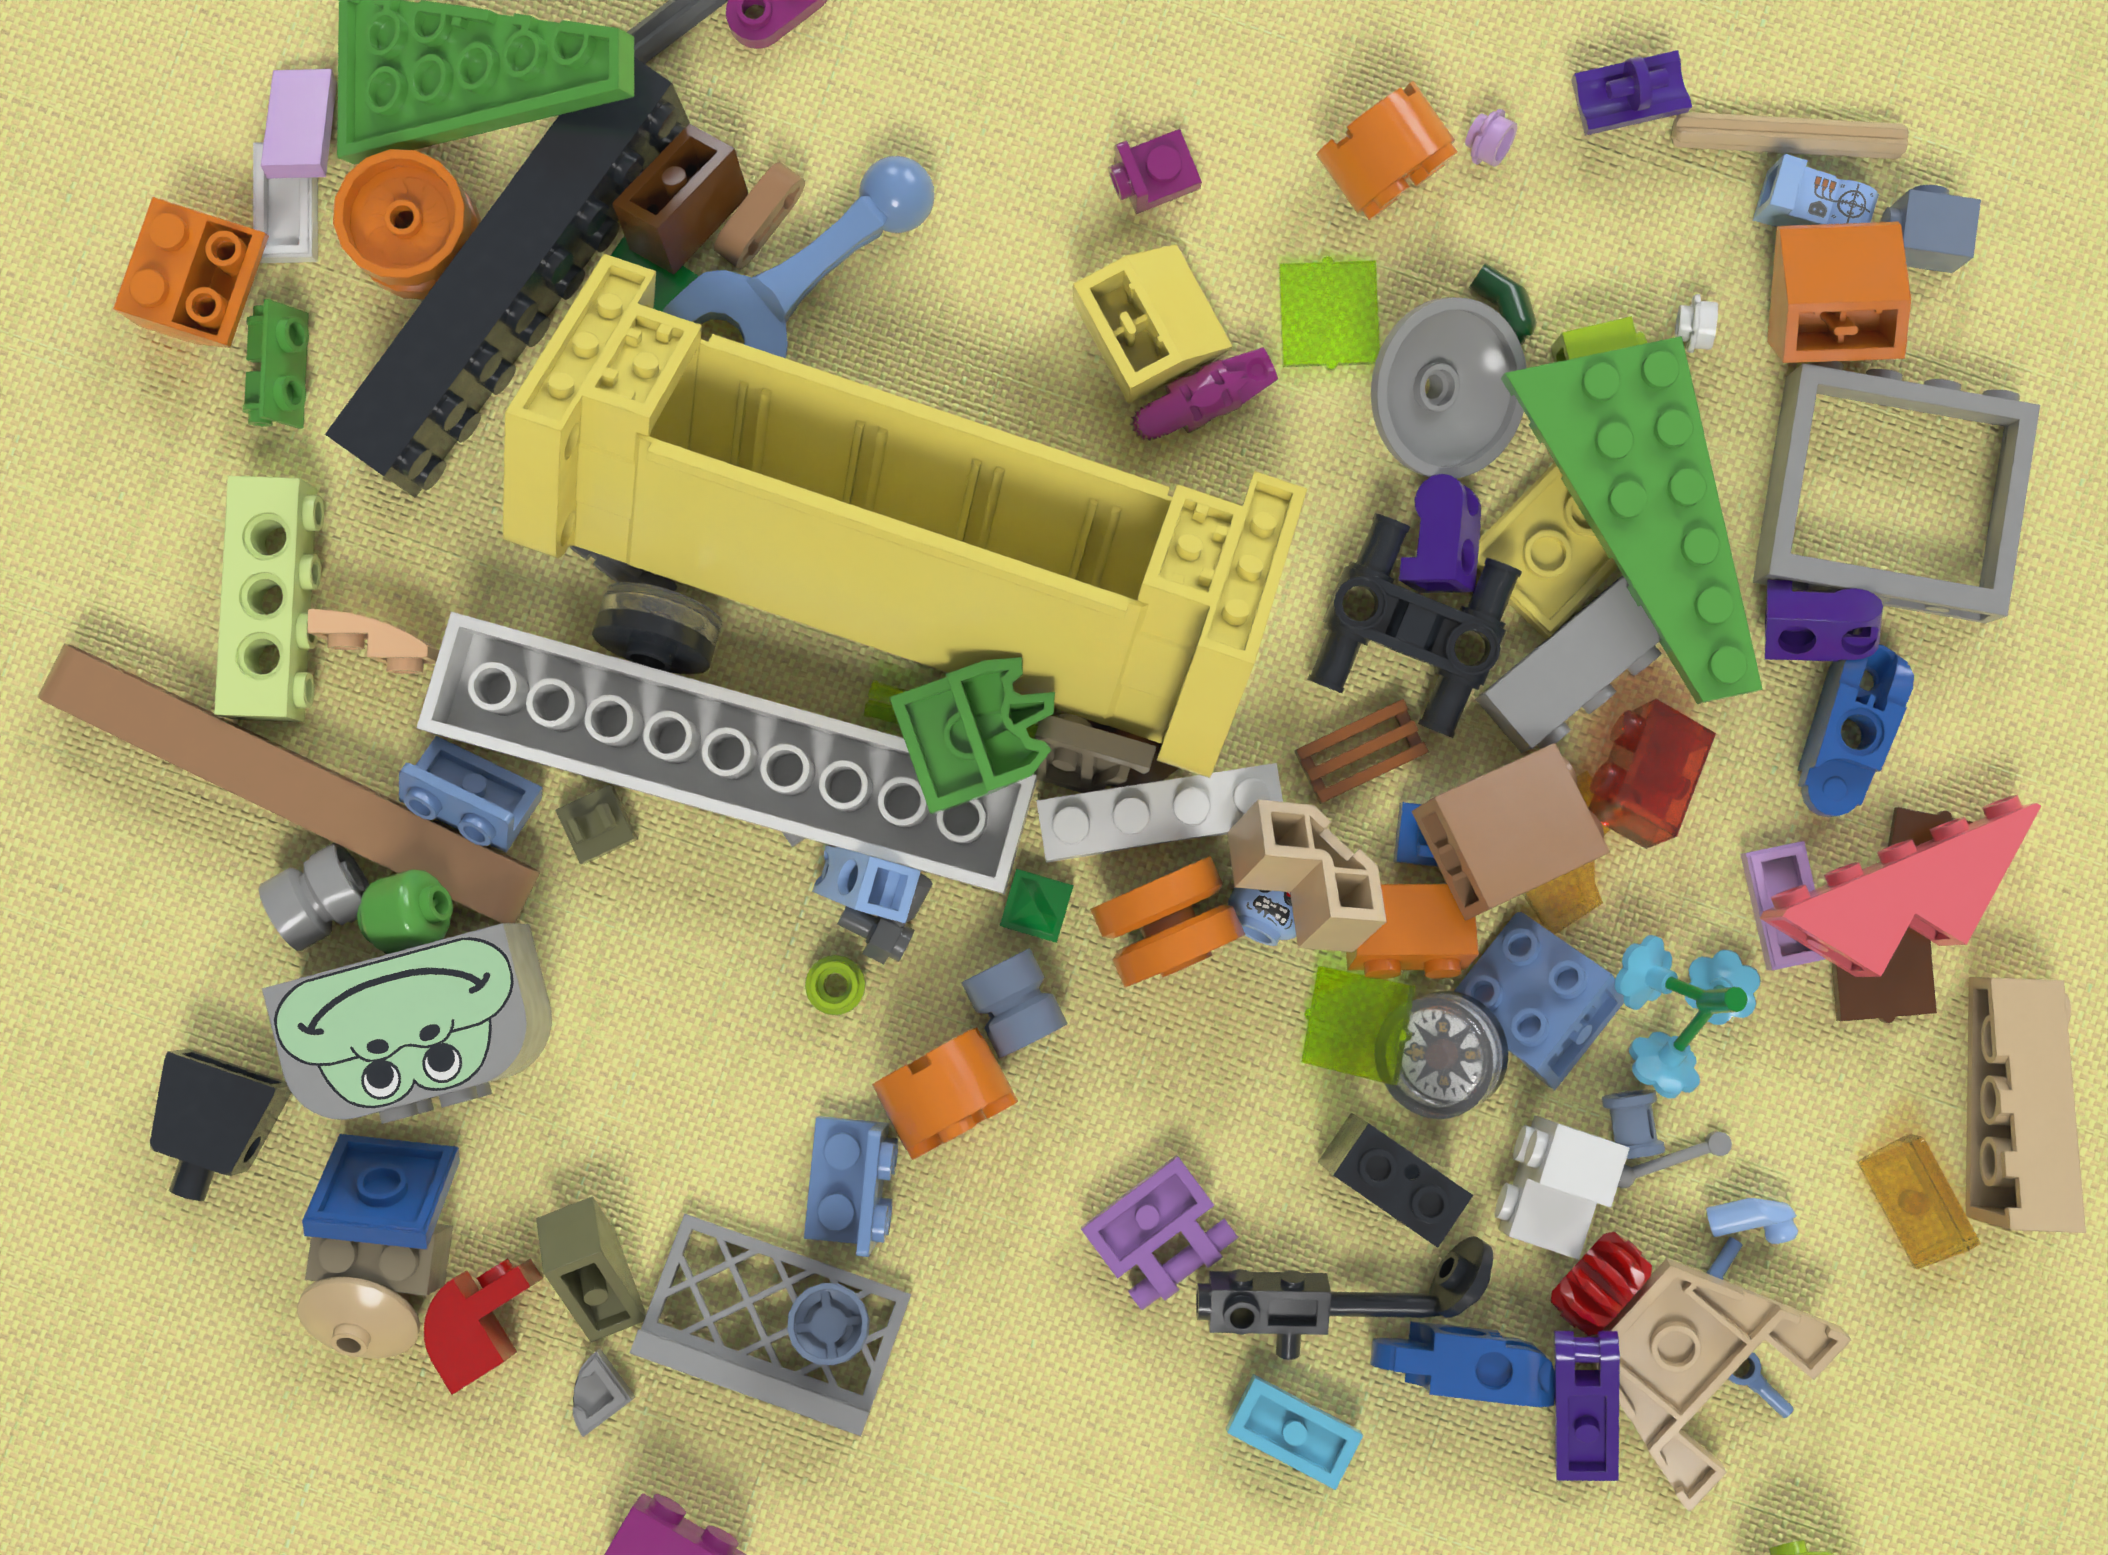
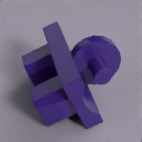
M1678 50L1645 58L1640 56L1629 58L1623 63L1575 73L1571 79L1585 136L1688 113L1692 108L1690 96L1683 82L1681 59Z

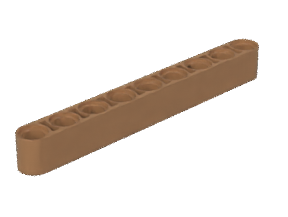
M64 643L37 696L40 700L396 873L408 870H424L438 879L441 885L449 892L452 900L501 923H516L540 874V871L499 850L490 846H480L472 843L459 831L439 821L423 819L412 813L405 805L230 720L214 715L213 712L72 645Z

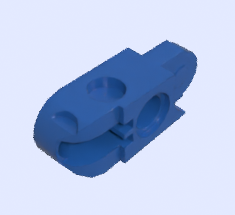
M1879 645L1878 650L1873 655L1864 659L1833 661L1827 671L1797 770L1802 771L1798 786L1801 787L1803 802L1810 811L1818 816H1840L1849 813L1856 806L1862 805L1875 772L1882 770L1907 709L1906 704L1913 690L1914 674L1906 660L1884 645ZM1865 670L1871 674L1874 686L1869 691L1860 687ZM1846 719L1855 722L1860 728L1862 736L1857 749L1850 748L1842 740L1841 727Z
M1410 1321L1409 1339L1391 1337L1373 1338L1370 1359L1372 1366L1405 1373V1382L1424 1387L1429 1395L1530 1407L1554 1406L1555 1371L1552 1362L1532 1343L1518 1338L1502 1337L1498 1330Z

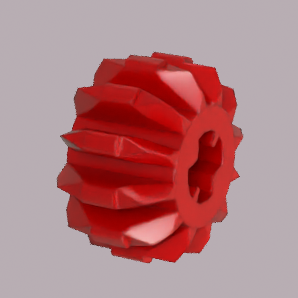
M1614 1231L1605 1233L1552 1290L1551 1303L1561 1313L1560 1316L1573 1328L1577 1327L1587 1336L1597 1335L1598 1331H1603L1651 1277L1652 1265L1642 1255V1251L1630 1240L1626 1241Z

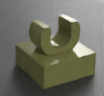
M607 785L555 810L580 864L585 865L638 840L619 796L612 785Z

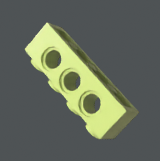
M228 476L214 715L233 720L305 722V708H310L313 704L315 686L313 675L307 672L309 649L315 647L317 636L308 633V609H311L312 590L318 589L321 579L320 559L317 554H314L315 531H320L323 526L324 505L321 496L317 495V488L300 478ZM277 528H284L286 532L285 545L276 554L268 555L265 547L268 535ZM280 586L283 593L282 604L275 612L266 615L262 607L263 597L269 589ZM276 645L280 654L279 663L273 671L263 674L259 666L260 655L268 646Z

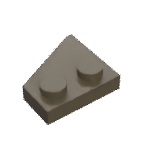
M1060 714L1058 717L1050 715L1039 722L1035 739L1045 741L1051 748V752L1036 769L1034 775L1037 776L1039 781L1080 793L1104 790L1105 786H1116L1125 782L1130 768L1143 774L1149 772L1156 746L1092 728L1091 723L1076 715Z

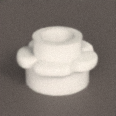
M1696 294L1693 296L1690 306H1679L1675 326V337L1682 336L1683 341L1686 342L1685 350L1689 353H1693L1694 349H1712L1718 319V303L1701 301L1700 294Z

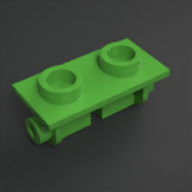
M264 299V305L254 306L253 316L247 317L246 320L248 325L246 360L253 363L261 362V371L246 372L245 400L242 412L248 414L249 425L270 427L273 426L274 421L303 429L306 401L305 384L307 345L309 342V313L271 299Z

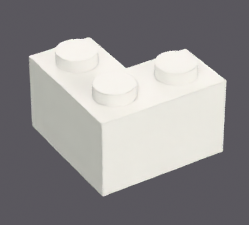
M1534 1116L1531 1127L1524 1125L1516 1140L1513 1159L1520 1161L1513 1185L1505 1183L1497 1200L1495 1217L1501 1219L1498 1230L1509 1237L1579 1260L1597 1203L1610 1208L1612 1206L1630 1148Z

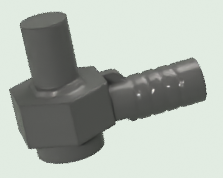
M921 873L906 922L916 917L933 885L932 881ZM847 906L837 925L865 938L867 944L862 954L882 964L886 962L888 957L899 962L915 931L906 926V923L880 916L875 917L869 913L854 910Z

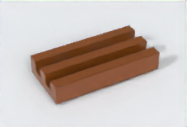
M1404 699L1294 751L1319 804L1429 753L1425 742H1422L1417 732L1419 730L1415 721L1411 720L1407 712L1408 707ZM1395 716L1400 727L1315 766L1311 758L1312 755ZM1403 738L1406 739L1410 747L1409 749L1326 788L1321 777Z

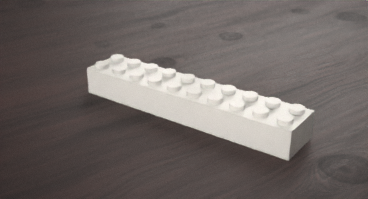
M455 612L450 614L417 724V729L834 847L852 850L1005 894L1037 782V776L1032 774V776L997 792L932 815L929 812L904 738Z

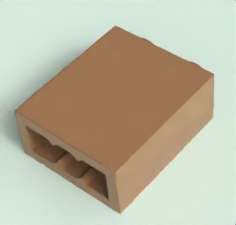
M1556 743L1435 796L1411 811L1465 921L1610 853L1604 841L1602 824L1597 816L1589 811L1577 787L1576 773L1570 762L1562 757Z

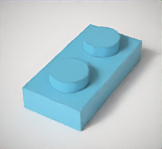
M1254 1374L1226 1426L1228 1434L1334 1490L1337 1489L1363 1437L1359 1429Z

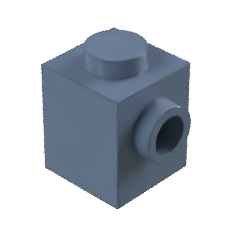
M1920 185L1909 189L1894 204L1887 207L1880 222L1898 221L1901 224L1907 267L1954 273L1974 258L1981 199L1949 195L1947 188L1938 185Z

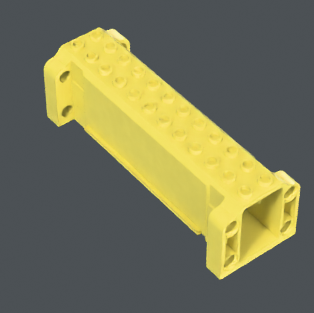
M603 254L505 411L504 540L558 559L564 555L569 546H577L660 576L948 673L984 660L1022 657L1023 675L1013 683L1015 692L1021 695L1055 692V709L1161 743L1157 761L1207 778L1211 777L1256 661L1307 488L1254 471L1242 506L1177 484L1174 495L1171 497L1168 496L1169 486L714 334H712L709 341L702 340V325L653 309L656 271Z

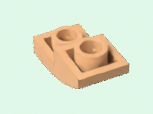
M308 609V633L328 640L327 648L363 650L365 640H368L367 657L387 664L386 672L395 674L423 673L424 664H436L439 654L437 648L395 626L353 613Z

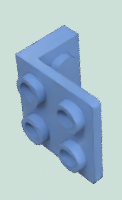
M1517 912L1454 990L1455 992L1472 996L1491 1010L1504 1030L1508 1051L1518 1057L1539 1080L1554 1091L1624 1003V995L1616 992L1615 978L1610 972L1522 912Z
M823 1116L816 1117L804 1239L857 1244L856 1256L869 1257L878 1242H885V1237L890 1232L893 1200L882 1198L884 1180H891V1176L895 1175L898 1155V1138L888 1137L889 1123Z

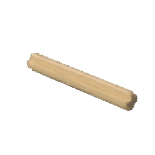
M1688 112L1679 114L1674 119L1672 143L1676 147L1898 159L1907 150L1908 127L1901 123Z

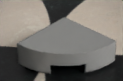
M600 1348L583 1364L574 1387L573 1417L583 1437L635 1398V1395Z

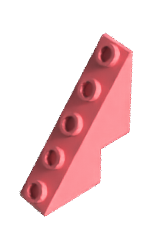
M2018 795L1994 801L1982 807L1986 817L1968 824L1965 817L1945 822L1930 829L1933 837L1932 840L1916 847L1912 839L1896 843L1878 851L1877 854L1880 862L1862 869L1859 862L1851 863L1826 873L1824 877L1827 884L1809 892L1806 885H1800L1772 896L1771 900L1774 907L1763 911L1760 919L1855 977H1881L1908 927L1930 939L1938 946L1967 945L2037 816L2041 805L2038 803L2022 805Z

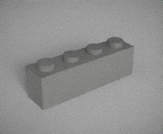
M1623 575L1475 699L1520 753L1528 751L1536 745L1542 749L1557 743L1571 730L1564 721L1581 707L1588 714L1592 713L1616 693V690L1610 683L1621 673L1628 669L1635 676L1662 654L1655 646L1661 637L1642 606H1637L1627 589L1629 584Z

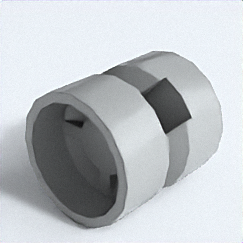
M332 843L312 854L309 860L304 862V873L295 868H288L261 883L259 894L267 915L281 937L296 951H303L331 935L332 920L340 925L357 920V912L362 895L370 884L351 854L343 846Z

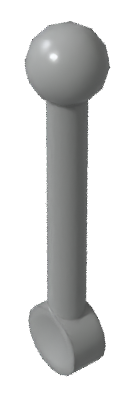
M1715 1131L1708 1134L1703 1143L1633 1167L1624 1165L1618 1187L1628 1188L1634 1183L1636 1178L1708 1153L1724 1156L1731 1150V1139L1726 1133Z

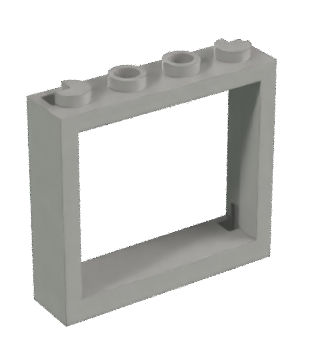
M1838 361L1803 363L1787 375L1753 583L1767 585V580L1792 581V590L1803 592L1835 593L1843 589H1863L1874 593L1880 598L1883 606L1985 624L2008 616L2040 405L2019 401L2020 395L2008 390L1993 389L1986 390L1982 394L1961 391V384L1950 380L1931 379L1926 380L1924 384L1902 381L1903 375L1893 370L1870 369L1865 374L1844 371V365ZM1816 394L2004 427L1979 587L1791 554Z

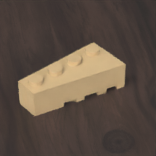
M1969 977L1965 1217L2015 1231L2086 1233L2068 1031L2071 1004L2068 995L2065 993L2064 980Z

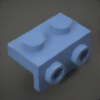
M438 736L434 738L416 765L405 763L399 772V801L404 803L412 813L427 820L437 819L458 829L472 843L480 846L491 845L507 853L542 799V786Z

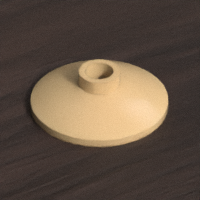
M331 1277L316 1281L303 1291L297 1305L299 1320L307 1332L322 1344L347 1356L379 1359L400 1355L414 1345L420 1331L419 1317L409 1302L393 1290L364 1279Z

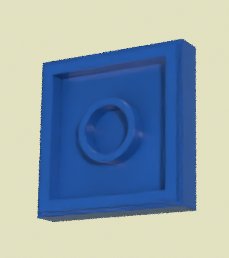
M339 1134L302 1220L304 1236L428 1249L460 1162L459 1147Z

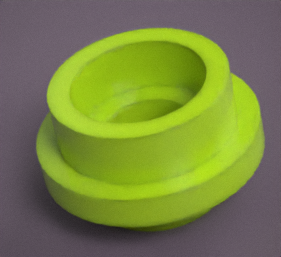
M831 955L818 960L810 968L805 981L806 994L811 1004L817 1010L829 1015H841L853 1010L861 1002L866 988L865 977L859 965L850 958L841 955ZM833 973L841 974L847 981V989L839 997L830 995L825 988L826 979Z

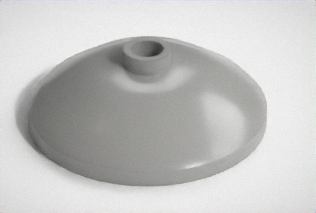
M1445 297L1417 306L1401 318L1392 328L1375 362L1371 382V405L1374 421L1383 443L1394 458L1403 466L1427 477L1447 474L1454 478H1461L1485 468L1508 446L1520 424L1524 410L1515 395H1510L1501 377L1506 372L1527 368L1521 344L1509 323L1497 311L1482 302L1468 298ZM1427 379H1429L1430 388L1428 393L1426 394L1425 384Z

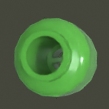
M408 870L380 878L368 885L358 907V926L362 935L374 947L385 954H391L443 940L450 927L453 903L449 892L441 885L437 878L424 870Z

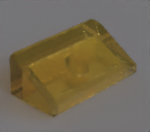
M1908 1133L1856 1161L1914 1269H1920L1962 1254L1981 1244L1932 1151L1922 1136Z

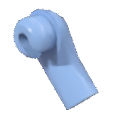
M1746 1198L1707 1207L1706 1209L1714 1237L1763 1227L1766 1240L1771 1244H1780L1795 1239L1798 1234L1797 1226L1793 1221V1218L1797 1215L1790 1205L1785 1202Z

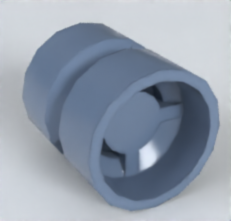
M1030 948L961 982L975 1012L988 1013L990 1017L984 1029L998 1058L1013 1053L1068 1024L1054 995L1041 993L1039 987L1045 977Z
M821 1283L807 1288L795 1299L788 1313L787 1331L792 1346L803 1358L818 1365H838L851 1360L862 1350L869 1336L870 1319L865 1304L852 1290L840 1284Z

